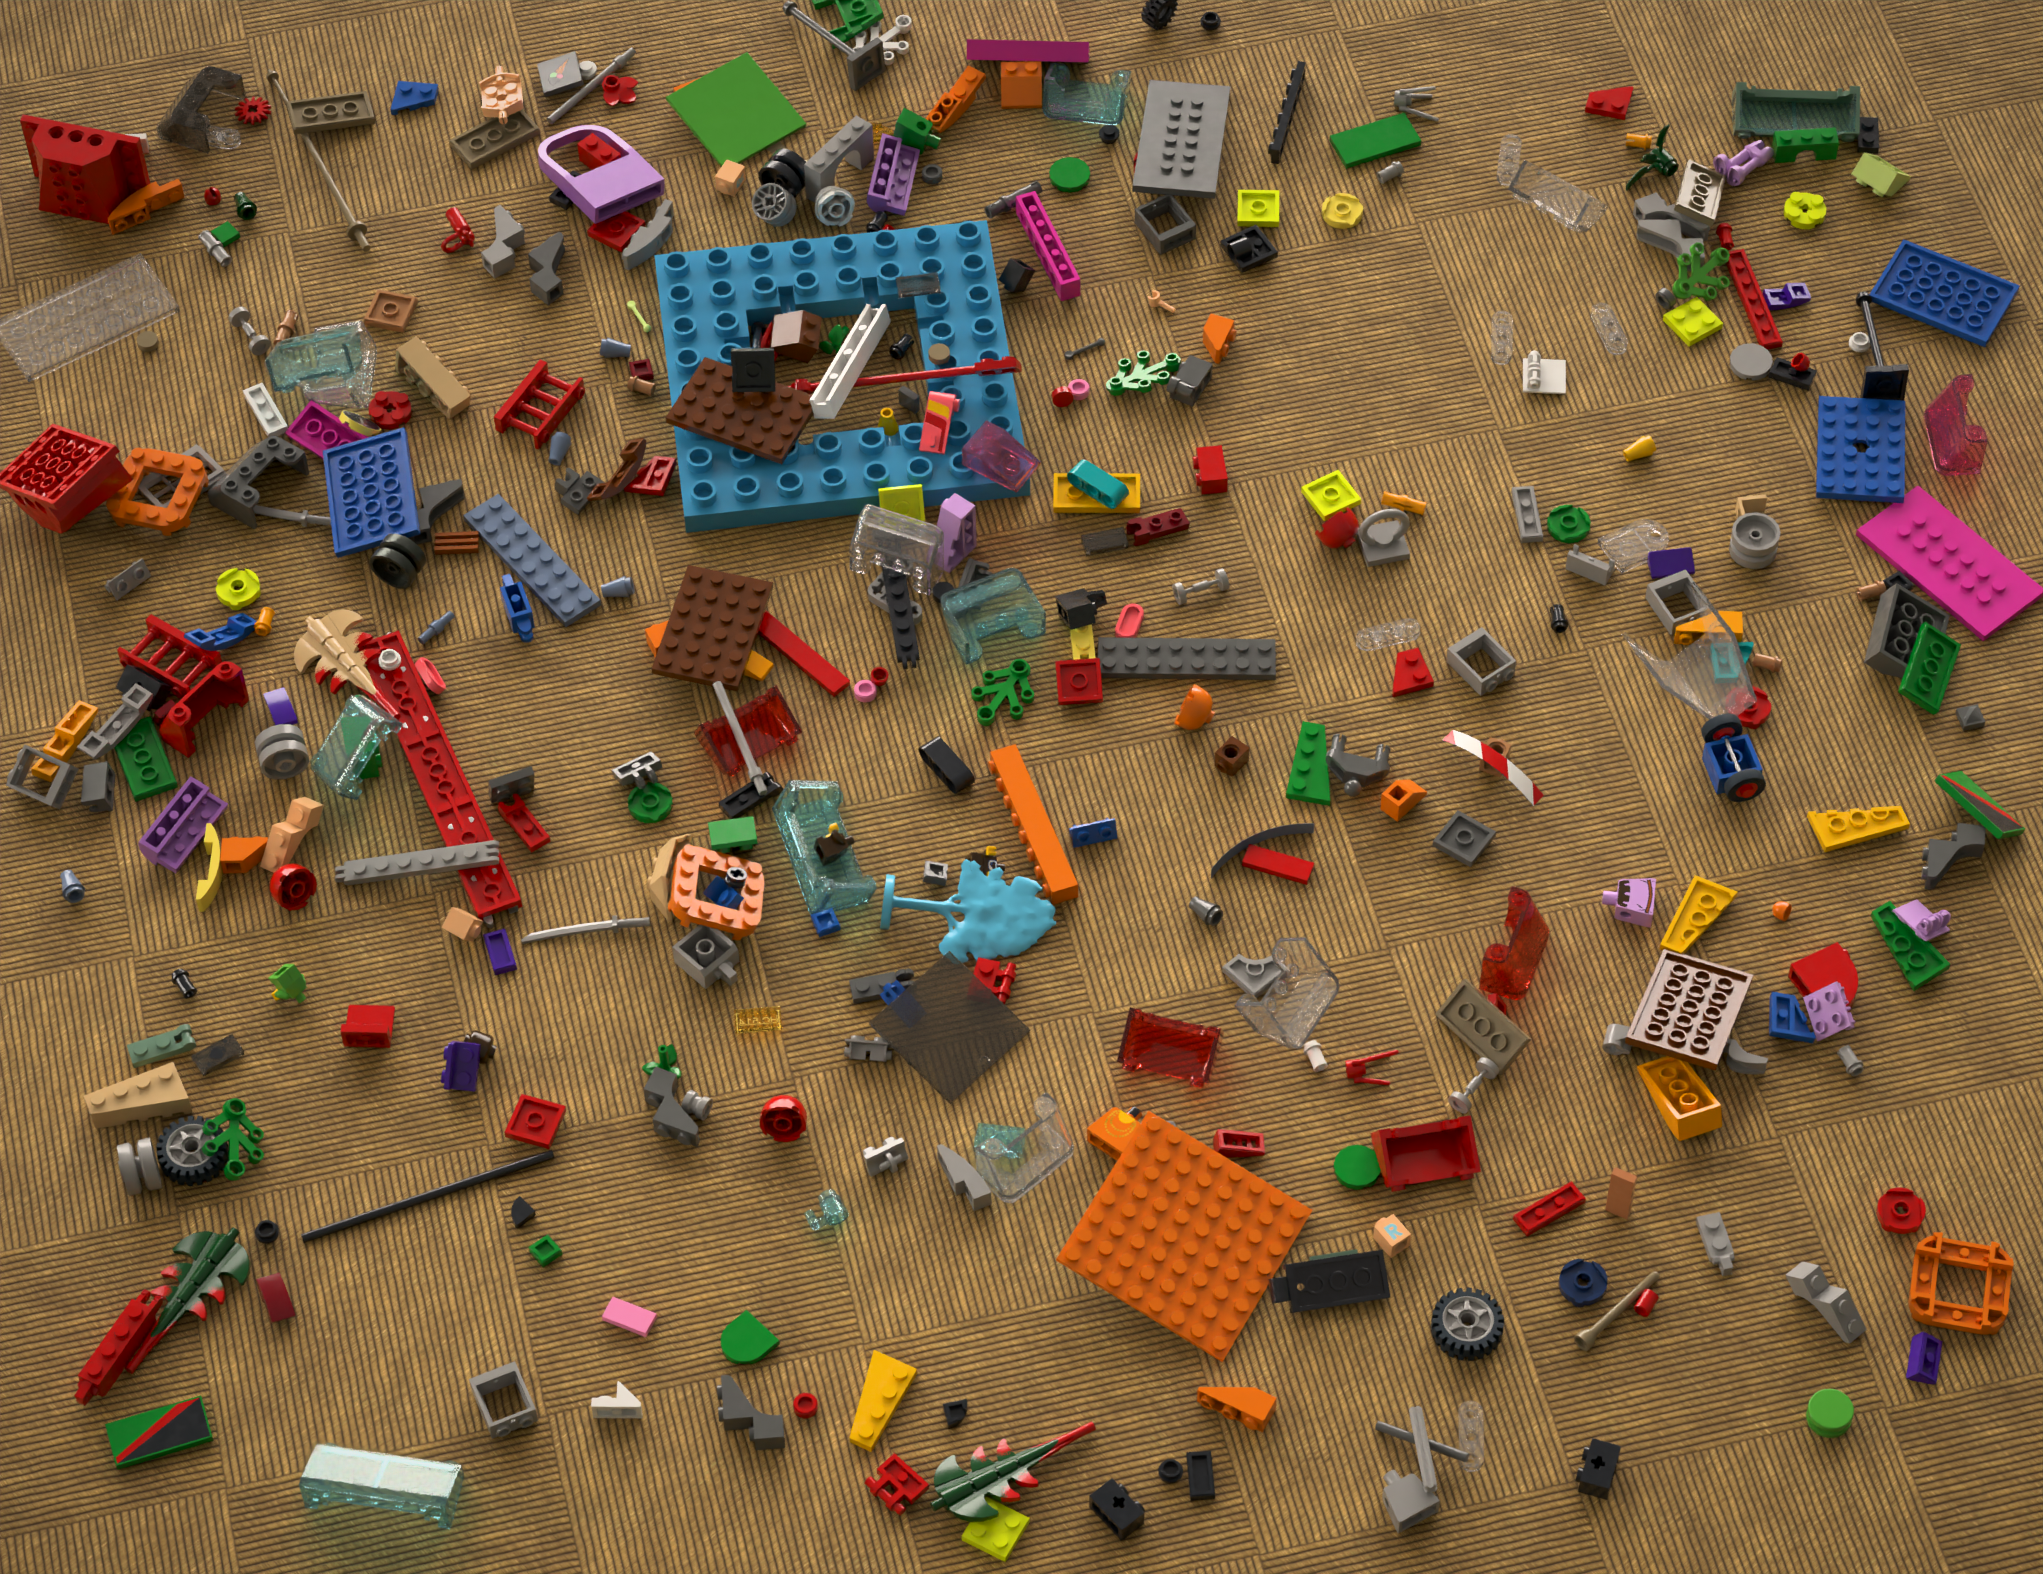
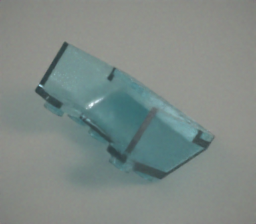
M358 326L340 327L285 339L277 343L265 359L274 391L288 393L293 391L300 381L307 380V382H313L318 380L319 377L326 375L328 378L337 376L338 378H343V380L354 378L363 365Z
M1016 568L1002 570L948 591L941 596V609L951 640L966 665L979 660L982 656V647L978 640L1011 627L1017 626L1021 634L1026 638H1036L1046 634V612L1021 571Z

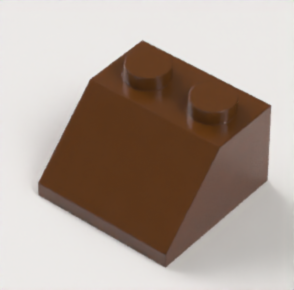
M804 310L774 315L769 348H774V352L808 364L818 351L822 317Z

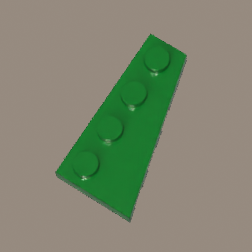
M1302 722L1286 791L1287 799L1330 806L1325 725Z
M1888 901L1872 911L1871 918L1912 990L1915 991L1947 971L1950 963L1929 941L1919 938L1913 929L1901 922L1893 912V909L1896 907L1891 901Z

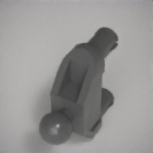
M1334 734L1331 750L1326 753V763L1337 778L1345 783L1344 790L1348 796H1358L1362 791V787L1374 784L1389 774L1388 758L1391 748L1388 745L1385 746L1384 752H1382L1384 744L1377 745L1374 760L1345 753L1346 736L1342 734L1341 741L1339 742L1340 734Z

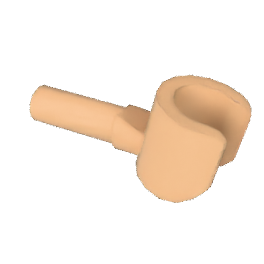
M1152 291L1153 298L1148 296V302L1151 307L1160 306L1172 313L1175 312V308L1161 300L1158 291Z

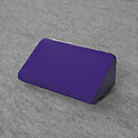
M1691 547L1648 553L1647 563L1652 579L1668 577L1683 570H1687L1689 574H1695Z
M1924 1331L1912 1337L1906 1373L1907 1379L1932 1385L1936 1384L1943 1341Z

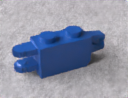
M510 574L503 575V586L499 587L501 601L513 633H518L523 642L529 643L534 638L532 628H535L532 609L522 582L514 583Z

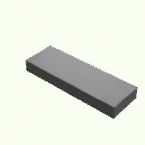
M1512 487L1511 493L1521 543L1542 542L1543 533L1534 487Z

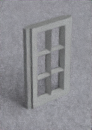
M197 444L181 454L195 458L199 457L204 462V468L209 467L213 471V473L207 476L209 480L208 487H203L200 494L210 489L226 473ZM153 472L142 479L137 491L151 505L167 508L170 501L162 504L158 498L170 490L175 492L181 478L171 483L167 479L169 475ZM160 481H163L167 487L155 495L148 490Z

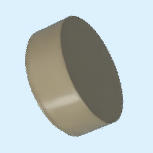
M152 331L140 333L137 337L138 348L144 352L155 350L159 345L157 335Z
M938 343L929 348V360L932 363L941 365L950 359V350L945 344Z

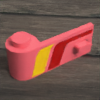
M930 391L919 451L945 455L951 417L955 412L959 411L960 399H956L955 394Z

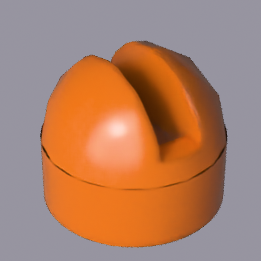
M1783 901L1776 902L1772 908L1773 915L1777 919L1786 921L1791 913L1792 905Z

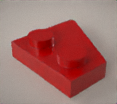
M1418 647L1397 653L1392 691L1393 697L1434 686V680Z

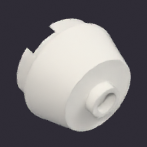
M837 186L823 188L817 194L815 202V214L818 220L827 226L845 225L853 217L854 198L849 191Z

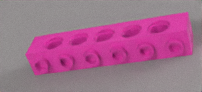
M1033 191L1016 196V214L1060 301L1080 296V277L1037 193Z

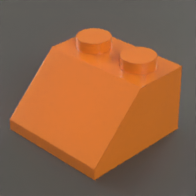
M1041 61L1001 62V109L1042 108Z

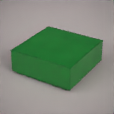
M228 221L211 231V235L223 244V248L241 238L240 233Z
M548 1234L528 1247L529 1252L542 1267L563 1255L562 1250Z

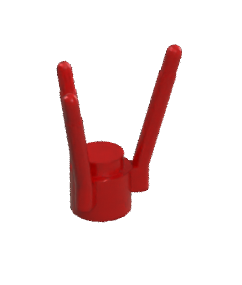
M1393 1050L1362 1059L1346 1060L1347 1079H1354V1084L1369 1083L1389 1086L1390 1081L1362 1077V1075L1366 1074L1365 1063L1396 1055L1399 1051Z

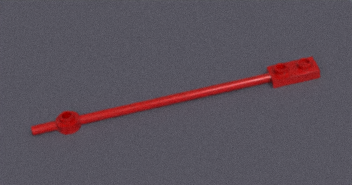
M1013 356L1002 357V360L995 361L986 358L982 359L981 362L974 363V366L858 378L853 387L972 374L989 376L1022 372L1021 363ZM796 379L795 383L788 387L812 394L820 382L810 383L808 379Z

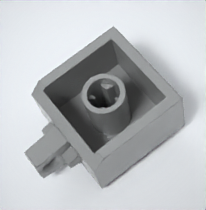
M698 925L672 947L674 962L705 989L720 978L730 986L738 980L737 973L732 969L733 966L740 962L738 948L718 929Z

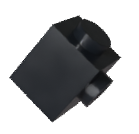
M1010 258L999 281L1005 284L1004 288L1012 293H1015V291L1024 292L1036 270L1021 260Z

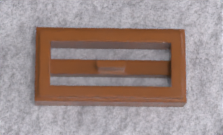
M479 532L435 533V555L479 553Z

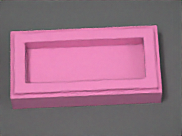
M612 1297L602 1315L603 1321L647 1337L657 1318L656 1313Z

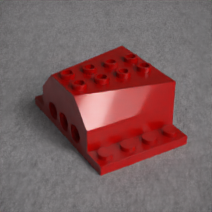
M22 115L20 123L34 176L39 177L40 211L109 224L108 217L120 203L139 189L151 184L140 137Z
M52 424L0 472V489L7 491L18 507L40 526L62 534L130 483L133 478L116 457L120 452L116 445Z

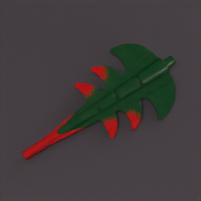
M232 1227L227 1235L223 1233L220 1235L209 1231L193 1233L176 1244L173 1248L175 1254L187 1255L194 1261L192 1264L176 1263L161 1271L163 1277L173 1278L179 1281L180 1284L178 1287L164 1285L151 1291L153 1297L158 1295L168 1303L140 1349L125 1367L127 1372L134 1373L147 1354L186 1312L198 1316L202 1321H206L207 1311L200 1299L201 1296H210L216 1299L220 1305L224 1304L226 1294L225 1288L219 1279L221 1275L235 1278L241 1286L245 1284L250 1274L251 1262L243 1246L234 1241L240 1234L236 1228Z
M1091 1421L1067 1434L1017 1454L1008 1447L1006 1439H1002L997 1447L998 1461L996 1462L989 1460L984 1454L983 1447L979 1446L971 1457V1472H965L957 1465L955 1455L948 1457L935 1471L934 1486L939 1498L930 1502L931 1508L935 1512L944 1507L947 1511L950 1510L957 1518L969 1522H983L998 1517V1511L985 1501L986 1496L989 1495L1001 1502L1019 1501L1021 1499L1020 1494L1012 1490L1008 1482L1012 1480L1022 1487H1038V1480L1032 1477L1027 1470L1073 1441L1095 1431L1094 1423Z

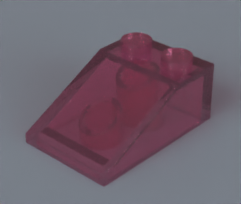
M987 420L962 448V465L1016 493L1041 465V461L1005 429Z

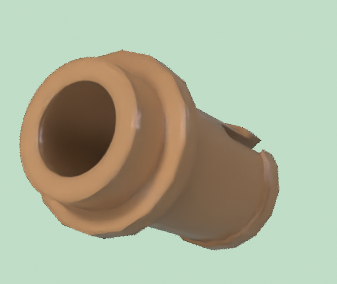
M631 376L627 388L631 392L638 391L653 396L656 384L641 380L639 376Z
M1876 580L1874 584L1858 587L1856 589L1858 599L1864 601L1876 596L1880 598L1881 594L1886 591L1884 582Z
M1756 653L1753 667L1772 670V673L1780 672L1783 660L1779 659V656L1771 657Z

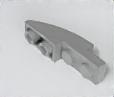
M665 199L662 205L657 207L655 217L652 221H649L647 228L640 226L638 231L632 235L628 248H625L622 253V260H624V268L626 270H630L645 262L669 239L673 233V201Z

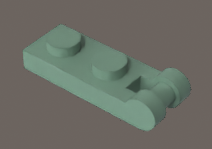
M183 1024L175 1030L128 1044L127 1048L133 1067L137 1068L193 1050L196 1047V1042L191 1037L192 1030L190 1025Z

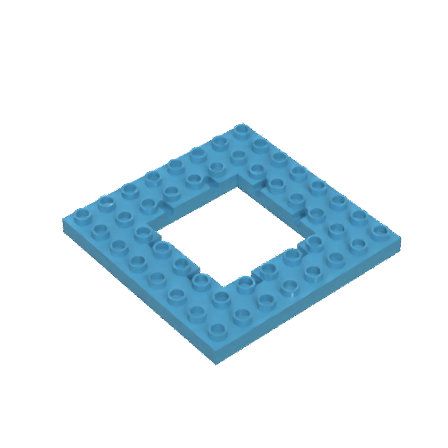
M987 220L964 221L962 223L936 226L924 225L917 228L880 230L878 232L850 235L840 234L812 239L800 238L793 241L755 243L753 245L727 248L715 247L708 250L689 252L676 251L669 254L654 255L672 407L704 357L731 366V349L751 348L748 326H752L755 322L770 324L773 321L774 315L800 310L822 318L861 314L866 304H871L872 309H880L882 304H886L888 311L914 308L924 371L974 366V363L981 362L982 359L990 358L995 361L1009 356ZM938 343L945 344L950 350V359L941 365L932 363L929 360L928 354L929 348ZM972 374L925 380L928 396L930 391L955 394L956 399H960L959 411L955 412L951 417L945 455L919 451L924 423L898 425L899 431L893 436L885 435L883 427L814 434L811 444L801 445L797 440L783 464L674 426L686 533L880 512L878 492L880 488L922 484L924 507L942 505L943 501L947 498L949 499L954 493L969 502L1029 496L1030 476L1013 374L989 376Z

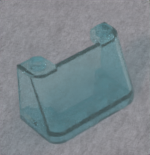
M1051 62L1044 79L1042 109L1045 116L1051 119L1105 125H1117L1123 120L1131 82V71H1115L1111 75L1110 84L1070 80V69L1065 64Z
M351 696L347 699L345 708L317 754L312 757L310 768L335 793L342 797L357 800L362 793V790L357 785L363 781L359 777L360 773L380 740L387 741L388 737L386 735L391 731L398 733L403 723L365 696Z

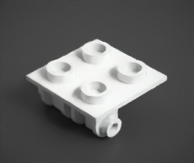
M1531 351L1528 358H1523V392L1566 394V360L1541 359L1538 351Z

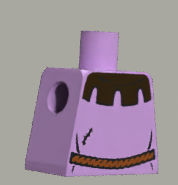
M1621 879L1618 881L1617 892L1603 891L1602 904L1615 906V918L1617 920L1651 928L1656 879Z

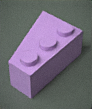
M956 493L949 499H945L941 505L929 558L930 562L948 573L977 546L975 505Z

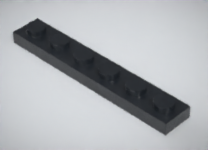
M1298 61L1296 69L1292 68L1290 80L1292 83L1287 84L1286 95L1288 96L1283 98L1281 108L1283 113L1279 112L1277 124L1279 126L1274 128V142H1270L1268 154H1271V163L1273 164L1280 163L1305 79L1306 62Z

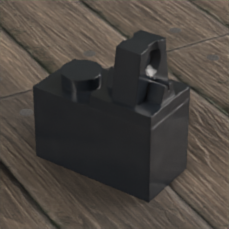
M1085 588L1055 596L1059 617L1070 630L1096 623L1094 615H1097V609L1107 605L1106 595L1103 590L1087 592Z

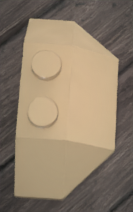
M690 834L671 838L660 849L658 858L654 857L653 875L649 876L647 880V890H650L651 900L668 922H673L674 918L673 912L668 911L674 871L672 866L684 846L693 845L692 835Z

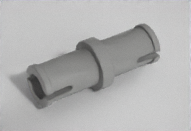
M208 230L200 233L198 239L207 248L209 255L214 256L222 267L228 266L232 262V257L223 249V244L217 241Z

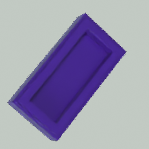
M506 929L483 934L494 975L517 970Z

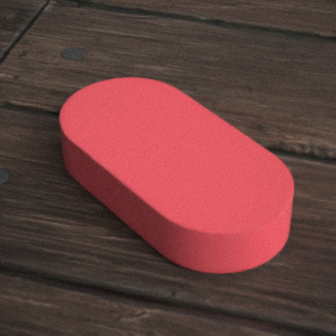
M1128 604L1122 609L1115 627V636L1117 638L1137 637L1144 619V610L1140 605Z
M421 657L415 663V667L428 688L438 695L446 689L444 681L435 666L428 659Z

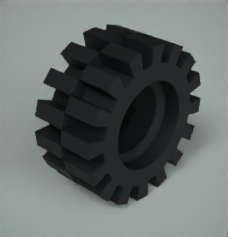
M1177 0L1147 1L1145 3L1146 7L1142 9L1144 12L1141 13V19L1155 30L1163 29V26H1167V22H1171V17L1175 16L1174 11H1177Z

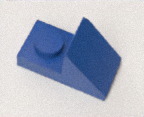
M716 876L703 892L704 895L717 905L734 910L744 899L736 889L729 887L725 883V879Z

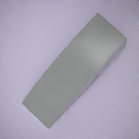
M942 1144L937 1145V1158L955 1195L965 1192L974 1211L992 1205L991 1191L979 1173L953 1150Z

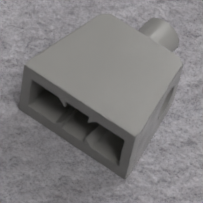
M1391 1470L1384 1475L1383 1479L1388 1486L1383 1489L1382 1500L1397 1533L1438 1512L1440 1500L1432 1492L1427 1493L1424 1491L1423 1482L1415 1474H1409L1401 1479L1396 1470Z

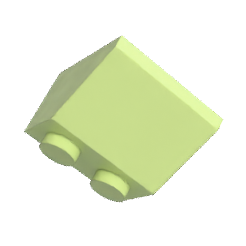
M1865 152L1852 172V175L1857 177L1856 182L1865 187L1870 185L1874 188L1872 191L1881 197L1884 195L1893 196L1911 178V176L1879 156Z

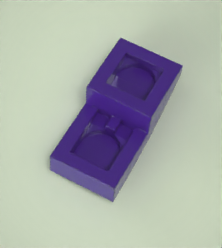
M1786 283L1783 289H1764L1762 293L1769 310L1791 308L1811 300L1805 283Z
M284 687L263 694L274 725H293L298 723Z

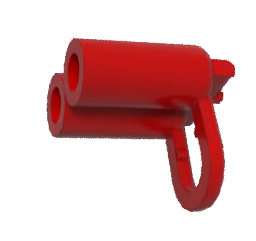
M452 207L448 209L445 216L455 233L442 242L441 249L446 253H452L464 245L474 247L475 236L458 208ZM459 237L461 240L459 243H456L451 248H446L450 241Z

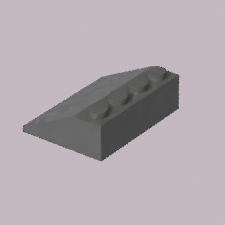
M1896 583L1880 596L1864 663L1882 674L1903 678L1921 624L1927 622L1946 634L1950 615Z

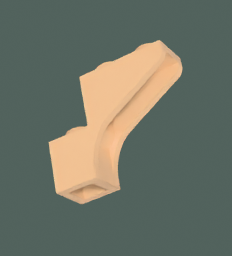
M307 797L292 800L286 821L272 825L260 867L274 873L279 867L289 864L305 834L313 827L318 826L324 805Z

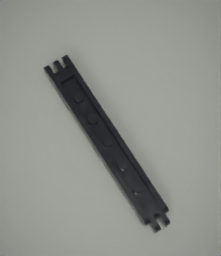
M895 538V545H892L891 539H887V546L884 547L883 541L878 540L897 663H902L903 669H908L907 662L911 661L912 668H917L916 661L920 660L900 538Z

